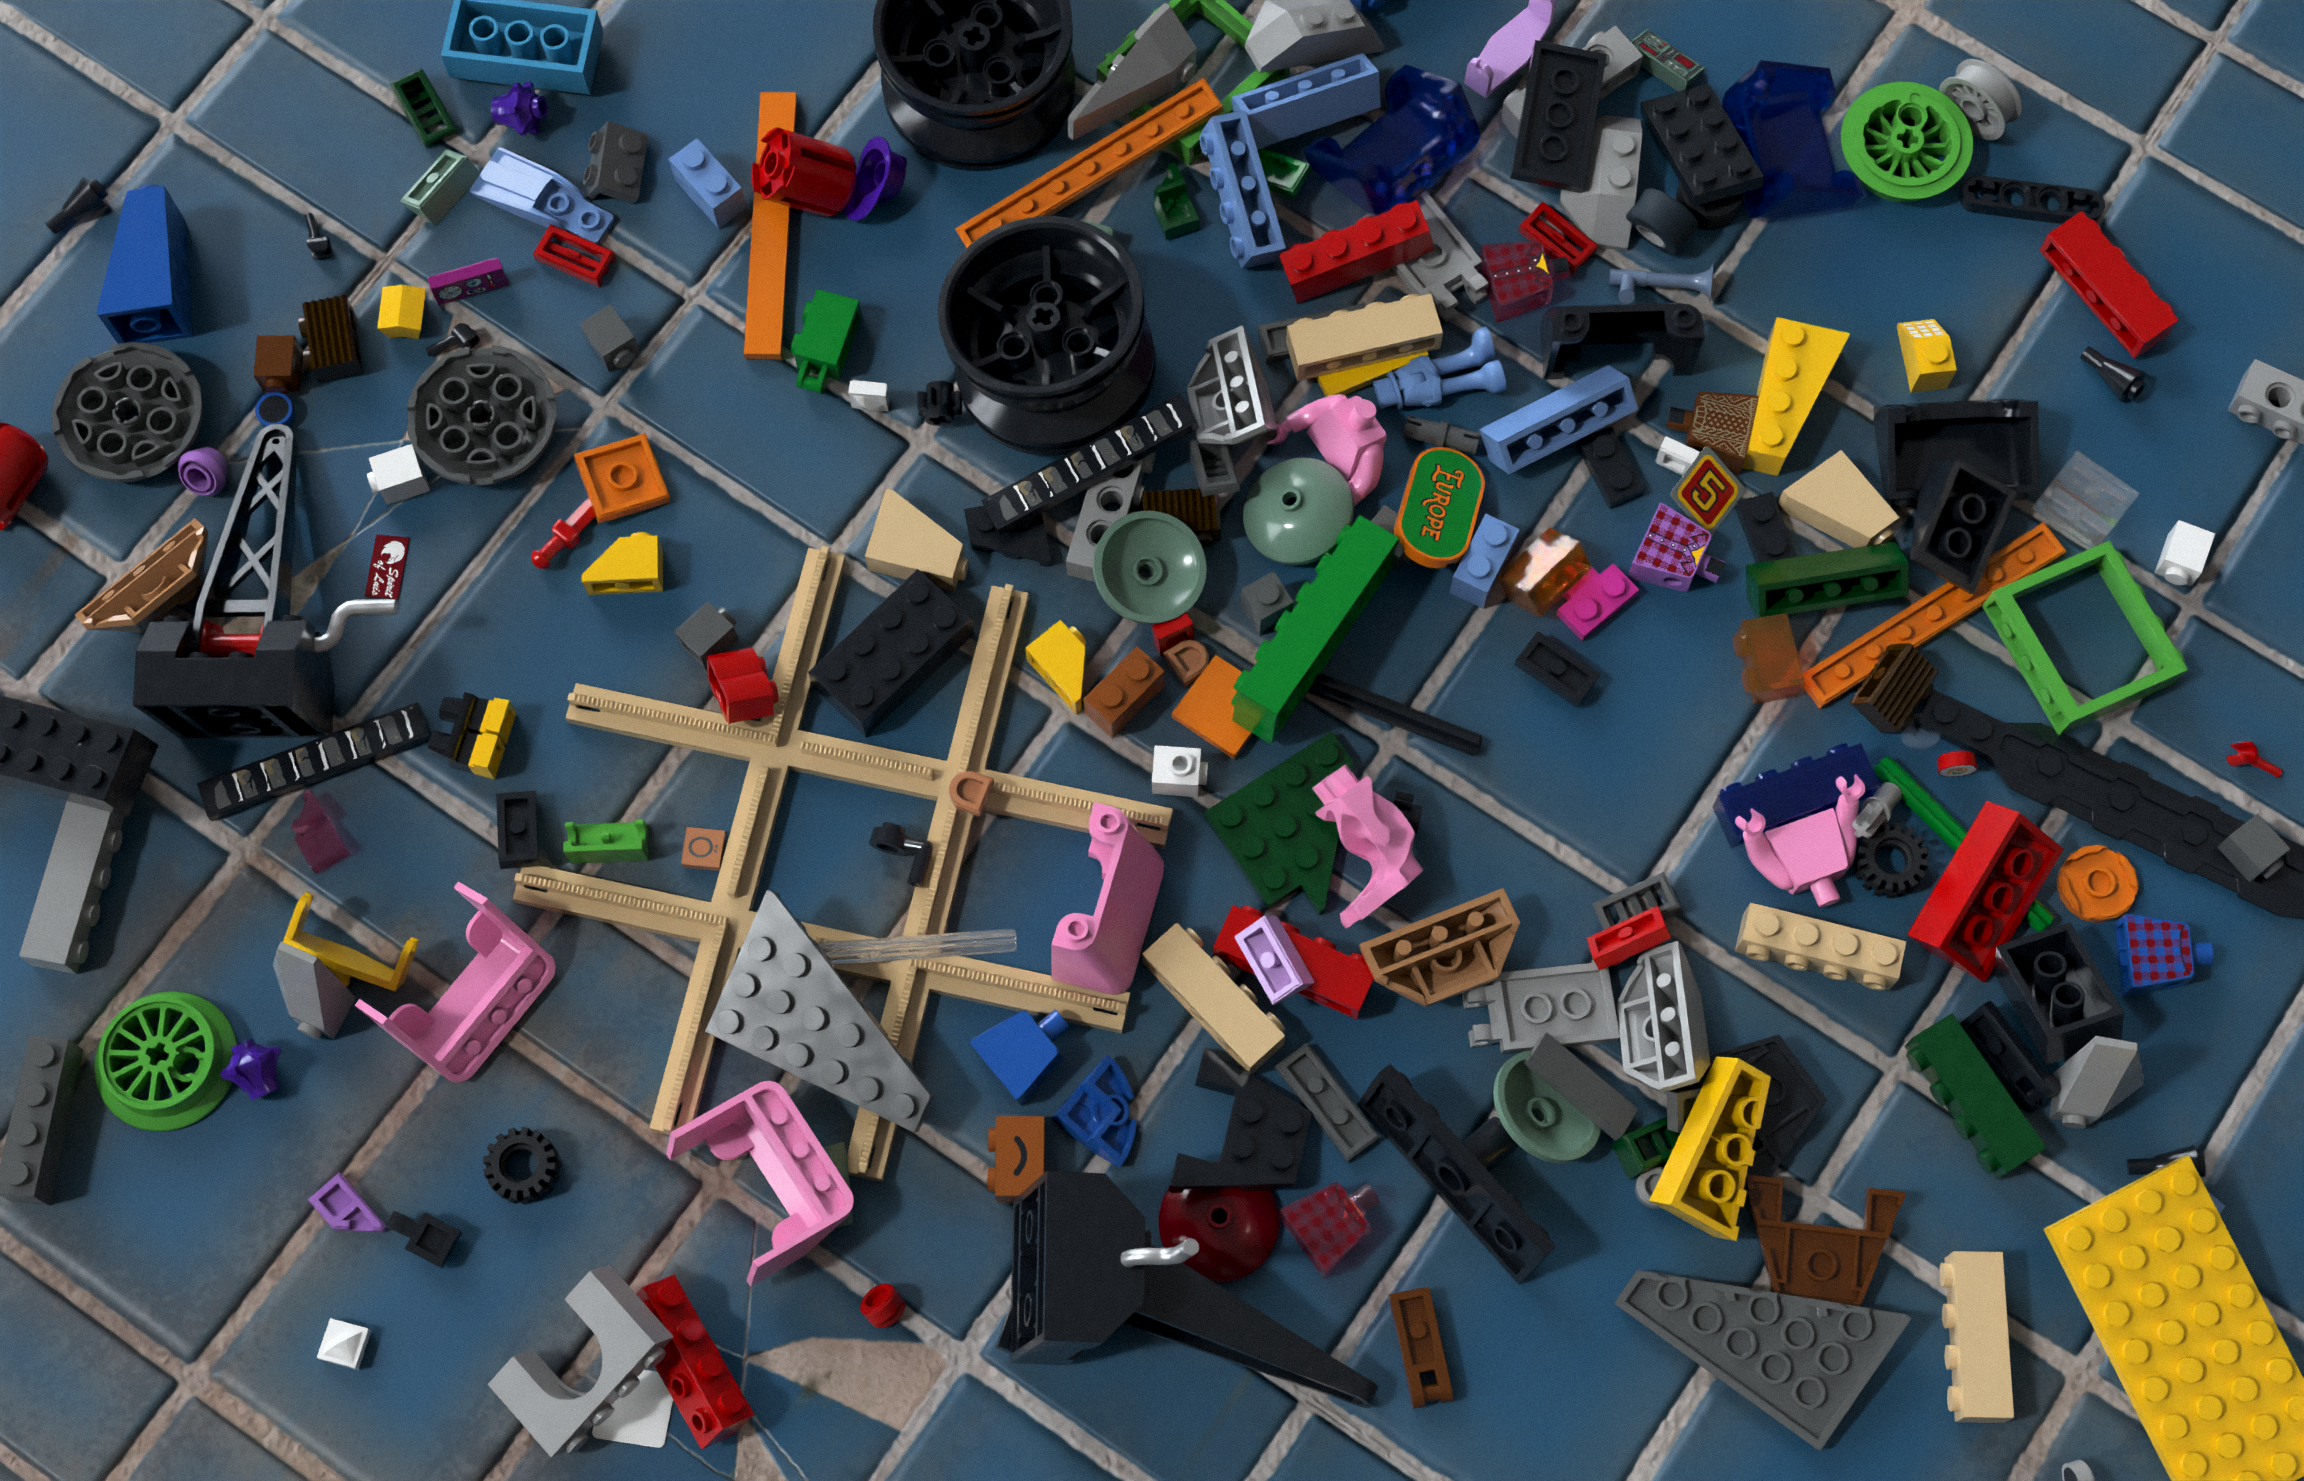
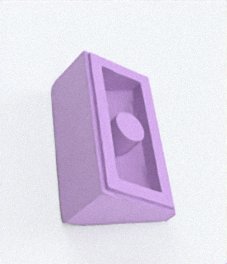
M1263 916L1234 936L1272 1005L1285 1000L1314 983L1311 974L1277 916Z

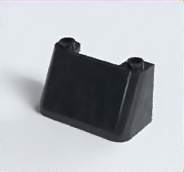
M1684 303L1551 307L1544 313L1540 326L1544 380L1562 379L1566 365L1571 361H1580V345L1651 343L1653 360L1663 358L1668 361L1672 366L1673 376H1691L1705 338L1702 314L1696 307Z
M1991 399L1873 406L1883 495L1885 499L1891 500L1892 506L1915 505L1914 498H1918L1932 462L1956 457L2016 491L2017 494L2014 500L2027 499V493L2039 492L2038 401L2027 399Z

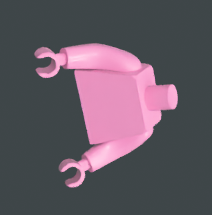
M1336 394L1320 398L1287 415V421L1276 423L1277 436L1274 440L1267 442V444H1282L1287 438V432L1293 430L1296 433L1308 428L1307 434L1327 463L1336 468L1347 481L1353 494L1355 506L1371 493L1379 482L1384 460L1383 449L1387 435L1375 418L1377 411L1371 401L1362 399L1359 396L1348 399L1345 395Z
M1857 774L1854 775V784L1847 788V782L1843 776L1836 779V786L1842 795L1839 796L1835 811L1831 808L1764 833L1766 820L1763 815L1753 808L1750 809L1752 818L1749 823L1741 816L1735 819L1737 827L1744 831L1743 839L1746 851L1755 868L1779 889L1788 890L1792 895L1811 890L1819 908L1830 906L1841 899L1833 881L1844 876L1846 871L1852 866L1855 858L1857 837L1854 835L1856 830L1853 828L1852 823L1858 816L1859 798L1865 792V784Z

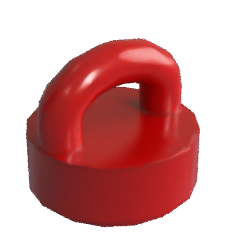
M885 1283L870 1289L860 1304L861 1313L876 1328H886L896 1323L903 1316L906 1304L897 1290L891 1284Z

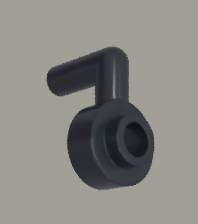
M884 822L882 827H874L869 840V845L873 848L898 856L906 855V853L916 854L907 883L921 888L933 853L932 843L909 837L904 834L905 828L894 823Z

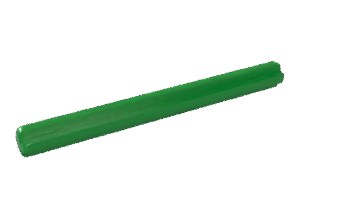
M1890 756L1883 758L1875 766L1874 773L1884 783L1890 782L1897 785L1902 792L1901 800L1956 852L1968 831ZM2036 897L2023 917L2037 932L2044 931L2055 919L2054 915Z

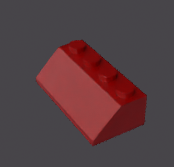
M1986 801L1907 935L1933 955L1985 983L1995 966L1996 946L2010 941L2064 848L2020 812Z

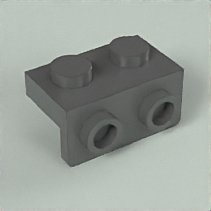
M607 121L598 132L594 131L588 144V151L592 153L591 162L587 165L583 176V184L587 185L585 198L593 200L601 193L634 204L639 199L649 134L611 121Z

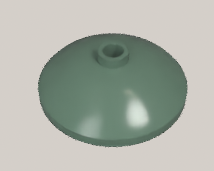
M1314 458L1289 459L1269 468L1251 487L1243 510L1245 531L1253 546L1269 560L1284 565L1309 564L1320 560L1325 553H1331L1338 547L1335 542L1339 533L1346 524L1350 526L1352 524L1354 499L1347 481L1332 465ZM1290 498H1297L1296 502L1293 505H1286L1287 501Z
M1138 511L1121 517L1104 532L1094 552L1093 575L1100 595L1116 613L1137 623L1160 624L1181 616L1197 601L1206 580L1207 565L1201 543L1186 524L1166 513ZM1139 568H1147L1151 574L1150 578H1142L1139 575Z
M1532 1050L1514 1055L1500 1068L1494 1082V1103L1503 1127L1521 1148L1541 1160L1562 1164L1574 1162L1582 1158L1595 1146L1601 1128L1524 1064Z

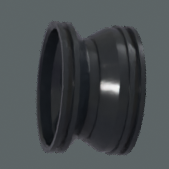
M877 0L873 16V36L876 55L881 68L884 104L897 133L917 153L937 164L965 171L998 170L1018 164L1034 156L1044 149L1060 132L1071 112L1076 90L1075 64L1072 53L1073 24L1069 0ZM972 9L971 15L968 18L955 11ZM1016 16L1028 24L1034 32L1014 31ZM984 23H993V25L985 26ZM921 35L927 42L923 48V54L910 55L916 39ZM937 60H946L942 64L934 63ZM1041 72L1039 77L1027 86L1022 75ZM996 77H1006L1002 81L993 80Z
M1038 216L1016 220L999 226L978 238L957 258L946 275L938 302V323L948 356L955 367L957 386L964 406L976 425L993 440L1008 448L1027 454L1041 456L1066 455L1102 436L1109 429H1115L1135 418L1149 397L1156 373L1155 347L1151 329L1145 317V300L1137 268L1123 246L1105 231L1089 223L1067 217ZM1071 291L1087 293L1094 298L1074 303ZM1030 296V301L1027 303L1026 306L1012 305L1013 303ZM1119 331L1118 342L1109 351L1100 340ZM985 338L997 344V351L982 359L981 350L983 339ZM1079 349H1086L1083 352L1076 353ZM1015 353H1021L1018 356H1011Z

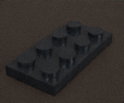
M1535 40L1510 179L1582 193L1585 185L1607 54Z
M1709 83L1641 102L1642 117L1694 206L1764 187L1763 173Z

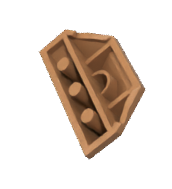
M194 518L78 611L75 617L87 630L143 633L150 622H164L167 612L177 604L183 605L189 602L197 594L196 589L203 584L209 531Z
M1501 888L1359 944V948L1375 982L1424 1007H1429L1497 980L1520 921L1504 888Z

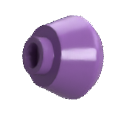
M203 447L186 452L180 457L178 461L179 476L182 483L191 492L203 496H215L224 489L229 466L227 460L219 451L210 447Z

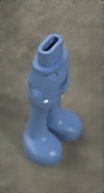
M1487 327L1477 329L1472 335L1471 346L1460 353L1436 359H1430L1428 356L1422 355L1411 359L1409 364L1396 371L1388 372L1387 378L1373 381L1374 391L1381 409L1397 405L1398 409H1403V404L1404 406L1417 407L1423 405L1429 407L1442 403L1443 396L1461 391L1485 389L1491 393H1500L1507 389L1504 371L1500 361L1495 360L1494 345ZM1482 367L1478 371L1447 379H1441L1440 377L1467 368Z

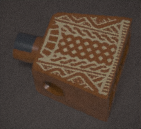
M1699 392L1697 393L1692 411L1670 407L1666 428L1687 433L1684 445L1699 452L1706 446L1710 447L1732 473L1739 475L1746 459L1759 396Z

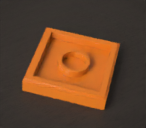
M646 433L574 454L575 463L598 524L670 503L669 492Z
M1215 655L1171 713V718L1232 759H1235L1253 735V733L1232 721L1234 706L1231 705V701L1237 692L1233 688L1242 672Z

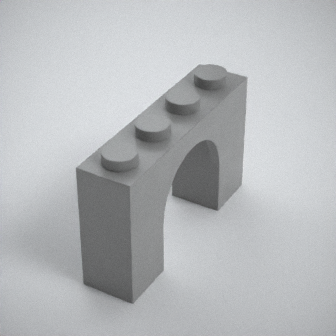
M610 1265L590 1270L564 1299L593 1331L601 1347L602 1370L598 1381L589 1392H579L566 1386L534 1350L513 1356L488 1383L489 1387L550 1457L566 1451L569 1454H573L579 1450L589 1439L586 1435L588 1430L593 1425H600L611 1416L615 1410L611 1405L619 1397L624 1398L639 1385L640 1380L638 1376L645 1368L647 1370L651 1369L664 1358L667 1352L663 1348L674 1338Z

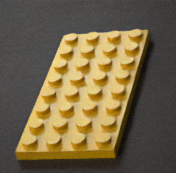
M2182 1156L2043 1229L2171 1481H2296L2304 1476V1378L2190 1156Z

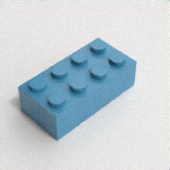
M454 0L441 58L450 78L513 85L514 83L523 85L525 82L531 81L534 84V88L590 95L604 31L598 12L595 9L521 0Z

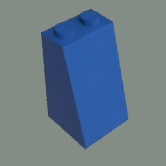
M144 185L140 189L127 190L97 306L98 317L117 344L127 342L153 343L193 337L185 219L164 185Z

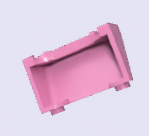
M1094 802L1089 818V833L1092 841L1088 857L1097 859L1101 863L1102 879L1104 882L1094 916L1072 913L1063 917L1058 923L1051 944L1052 980L1105 994L1118 995L1129 989L1133 982L1163 879L1164 861L1162 856L1121 810Z

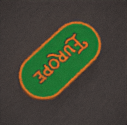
M1434 447L1420 453L1410 470L1394 526V535L1399 538L1398 543L1400 541L1404 547L1403 552L1411 560L1422 566L1438 569L1445 568L1447 564H1456L1463 558L1470 545L1485 488L1482 471L1470 457L1455 449Z

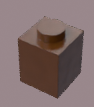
M257 335L254 378L263 392L287 394L288 391H300L303 349L294 335Z

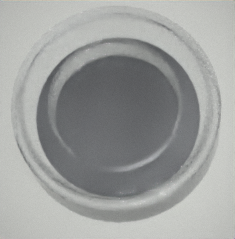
M1921 712L1914 713V719L1911 724L1900 731L1901 738L1905 745L1912 750H1930L1936 745L1940 735L1934 731L1929 733L1915 726L1921 716Z

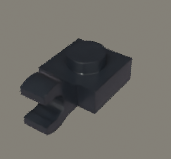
M393 1211L386 1223V1226L390 1227L391 1230L410 1238L405 1247L406 1251L441 1269L445 1266L463 1234L460 1230L427 1213H424L420 1222L417 1223Z

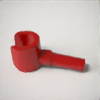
M2245 741L2230 745L2238 752V754L2226 757L2227 762L2231 766L2237 767L2251 764L2276 778L2281 776L2282 769L2258 756L2257 748L2253 742Z

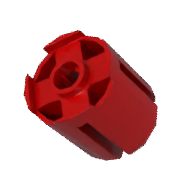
M778 127L770 130L762 138L761 142L767 144L762 152L759 164L752 163L751 182L754 192L760 193L764 200L823 217L836 215L847 206L854 194L857 180L855 172L857 169L854 157L846 148Z
M0 422V531L14 520L46 472L49 462L47 453L34 437L28 432L4 422Z

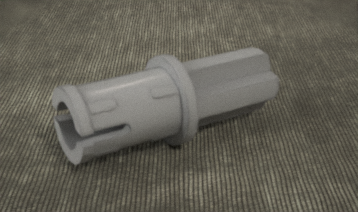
M1885 782L1881 784V787L1878 788L1873 797H1869L1863 802L1860 814L1852 823L1853 828L1856 830L1854 832L1856 837L1861 838V836L1871 838L1881 824L1887 823L1890 820L1894 806L1902 798V792L1897 785Z

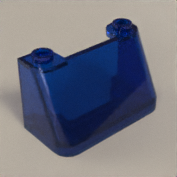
M1760 60L1725 92L1722 107L1764 175V187L1747 191L1744 195L1747 212L1752 218L1774 219L1844 208L1853 205L1863 197L1860 180L1853 171L1841 170L1836 173L1821 114L1828 109L1836 95L1830 68Z
M1405 64L1391 76L1385 87V97L1390 109L1343 149L1340 148L1336 140L1327 136L1314 140L1302 150L1308 164H1310L1312 170L1370 216L1375 217L1388 212L1399 203L1413 202L1472 152L1479 141V126L1460 82Z

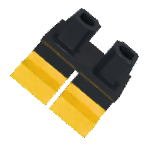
M464 692L463 698L444 697L439 709V717L443 721L454 723L451 734L434 730L428 743V749L431 754L446 759L451 768L495 780L505 751L503 744H507L516 711L510 700L495 697L494 700L482 699L467 692Z

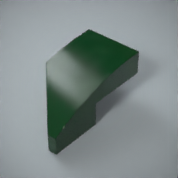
M1175 162L1168 166L1167 176L1162 184L1157 185L1154 190L1155 202L1153 203V210L1166 240L1200 229L1198 215L1187 195L1185 181Z

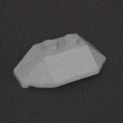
M1265 0L1244 45L1259 73L1342 59L1361 53L1381 52L1385 47L1370 21L1350 0Z
M1604 115L1596 119L1584 189L1582 193L1561 189L1560 205L1575 226L1596 243L1598 248L1623 251L1628 249L1632 223L1626 219V214L1635 205L1642 142L1641 119Z
M1239 326L1210 339L1205 348L1207 353L1197 365L1187 387L1191 411L1199 426L1195 430L1198 441L1208 444H1239L1276 429L1277 425L1266 377L1244 326Z
M1675 941L1641 952L1636 962L1638 966L1629 977L1616 1003L1624 1073L1628 1077L1660 1093L1699 1082L1711 1064L1702 995L1679 941Z

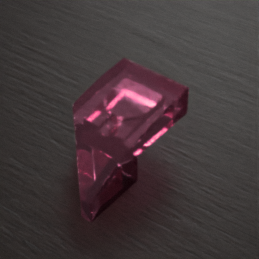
M309 789L303 795L302 799L305 804L299 819H294L291 829L296 834L295 841L310 868L315 874H318L350 855L318 800Z

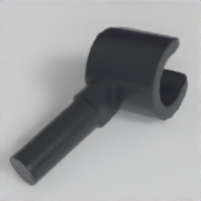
M312 213L306 214L305 221L309 232L306 242L311 250L312 258H331L332 248L329 236L319 237L314 215Z
M459 323L452 329L450 336L425 349L429 356L452 347L457 343L461 348L470 347L472 349L479 344L480 338L469 325Z

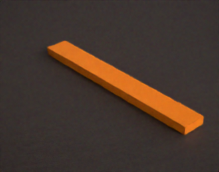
M1202 78L958 226L955 230L965 247L968 248L978 238L1004 224L1024 218L1052 216L1210 120L1211 117L1223 112V106L1205 78Z
M760 92L756 163L759 164L762 152L767 144L761 142V140L770 130L778 127L796 133L798 101L796 92ZM754 192L744 357L745 359L782 360L791 207L764 200L758 192Z
M2043 522L1990 556L1975 594H1969L1947 582L1805 671L1797 680L1817 707L1822 709L1862 684L1866 677L1870 675V671L1874 669V665L1878 663V659L1882 657V653L1886 651V647L1890 644L1910 643L1915 649L1919 648L1981 609L1983 603L1994 590L2046 568L2063 557L2067 551Z

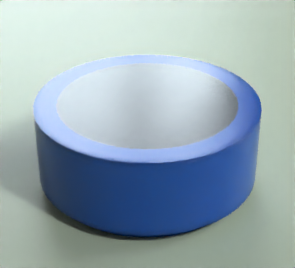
M268 393L259 399L255 407L256 417L263 427L271 424H284L289 427L295 419V407L291 400L283 393Z

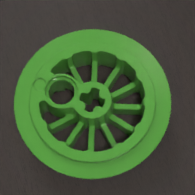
M1891 82L1868 90L1850 106L1841 128L1842 150L1856 179L1872 194L1894 202L1919 201L1946 191L1964 175L1973 154L1972 130L1962 110L1942 92L1927 85L1914 82ZM1894 116L1891 125L1885 117ZM1901 119H1913L1915 121L1914 126L1904 124ZM1874 123L1882 133L1877 132L1869 128L1868 126ZM1925 124L1931 127V129L1923 133ZM1936 136L1939 137L1942 142L1926 143L1927 141L1931 140ZM1865 140L1875 145H1865ZM1930 155H1944L1945 159L1940 161ZM1872 157H1880V158H1878L1877 160L1874 161V159H1873ZM1887 164L1891 165L1889 171H1884L1881 169ZM1924 167L1932 170V172L1928 174ZM1897 168L1901 171V177L1893 175ZM1910 170L1916 177H1910Z
M170 991L155 993L138 999L115 1016L99 1041L95 1055L94 1072L96 1085L102 1100L116 1117L142 1130L155 1132L172 1131L196 1123L219 1105L232 1085V1081L222 1079L220 1072L230 1062L233 1055L231 1047L237 1045L233 1028L225 1015L215 1005L194 994ZM182 1016L168 1034L170 1017ZM159 1017L158 1032L155 1036L149 1022L153 1018ZM191 1023L199 1026L197 1032L179 1040ZM139 1026H142L145 1032L146 1041H142L132 1035ZM127 1040L140 1046L138 1051L122 1049ZM203 1040L205 1041V1052L203 1053L197 1048L191 1047ZM166 1054H169V1057L166 1061L160 1060L159 1062H156V1058L158 1057V1055L165 1056ZM197 1058L199 1060L197 1071L184 1074L183 1076V1064L188 1059ZM121 1059L138 1060L119 1070ZM140 1072L126 1091L123 1080ZM151 1078L149 1098L146 1101L140 1100L138 1095ZM162 1079H166L172 1097L159 1101ZM175 1080H178L189 1087L185 1089L183 1092H180Z

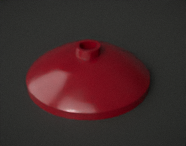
M1242 1188L1218 1189V1192H1203L1202 1189L1184 1190L1183 1193H1171L1167 1190L1159 1211V1234L1164 1248L1178 1246L1190 1238L1195 1239L1199 1244V1251L1182 1263L1214 1283L1234 1282L1255 1272L1270 1256L1279 1231L1278 1208L1270 1190L1242 1191ZM1215 1211H1222L1226 1214L1227 1219L1224 1223L1217 1224L1212 1220V1214Z

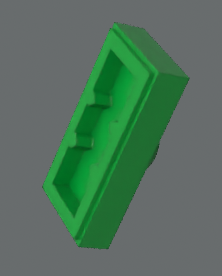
M1264 148L1257 149L1269 191L1295 199L1312 172L1310 164Z

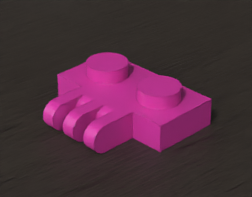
M1581 558L1575 563V566L1583 576L1572 567L1564 572L1565 577L1572 584L1571 586L1560 576L1553 581L1556 589L1568 600L1558 609L1556 615L1581 641L1585 640L1638 595L1639 589L1614 563L1599 574L1585 559Z

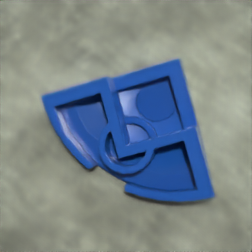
M1109 1054L1083 1079L1051 1119L1092 1152L1111 1164L1120 1167L1131 1150L1137 1121L1135 1119L1130 1120L1128 1101L1134 1097L1132 1089L1123 1071Z

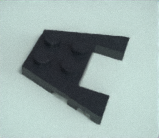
M1779 1034L1710 1055L1711 1064L1700 1081L1687 1085L1699 1084L1703 1086L1716 1057L1739 1058L1771 1077L1761 1127L1756 1129L1755 1132L1756 1138L1763 1147L1755 1152L1753 1165L1748 1166L1747 1175L1771 1177L1827 1101L1824 1094Z
M1204 1048L1195 1086L1234 1096L1233 1106L1218 1164L1178 1153L1168 1192L1183 1193L1184 1190L1202 1189L1203 1192H1218V1189L1242 1188V1191L1293 1190L1312 1112L1213 1050Z

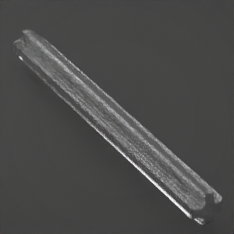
M1014 929L822 942L818 943V945L834 965L1014 952L1017 950V933Z

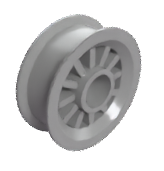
M1966 59L1957 66L1956 76L1945 79L1939 87V91L1948 96L1962 110L1969 122L1972 135L1980 139L1995 140L2000 138L2005 132L2006 123L2017 120L2022 113V100L2014 84L1996 67L1981 60Z

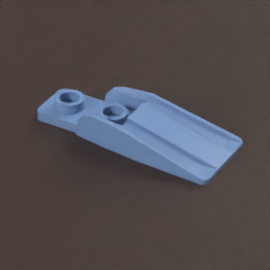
M504 148L496 150L470 188V193L473 196L512 214L545 227H549L551 224L597 245L600 244L614 223V217L611 213L586 201L583 193L571 182L556 172Z

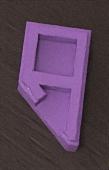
M340 1172L308 1199L335 1231L385 1233L389 1229Z

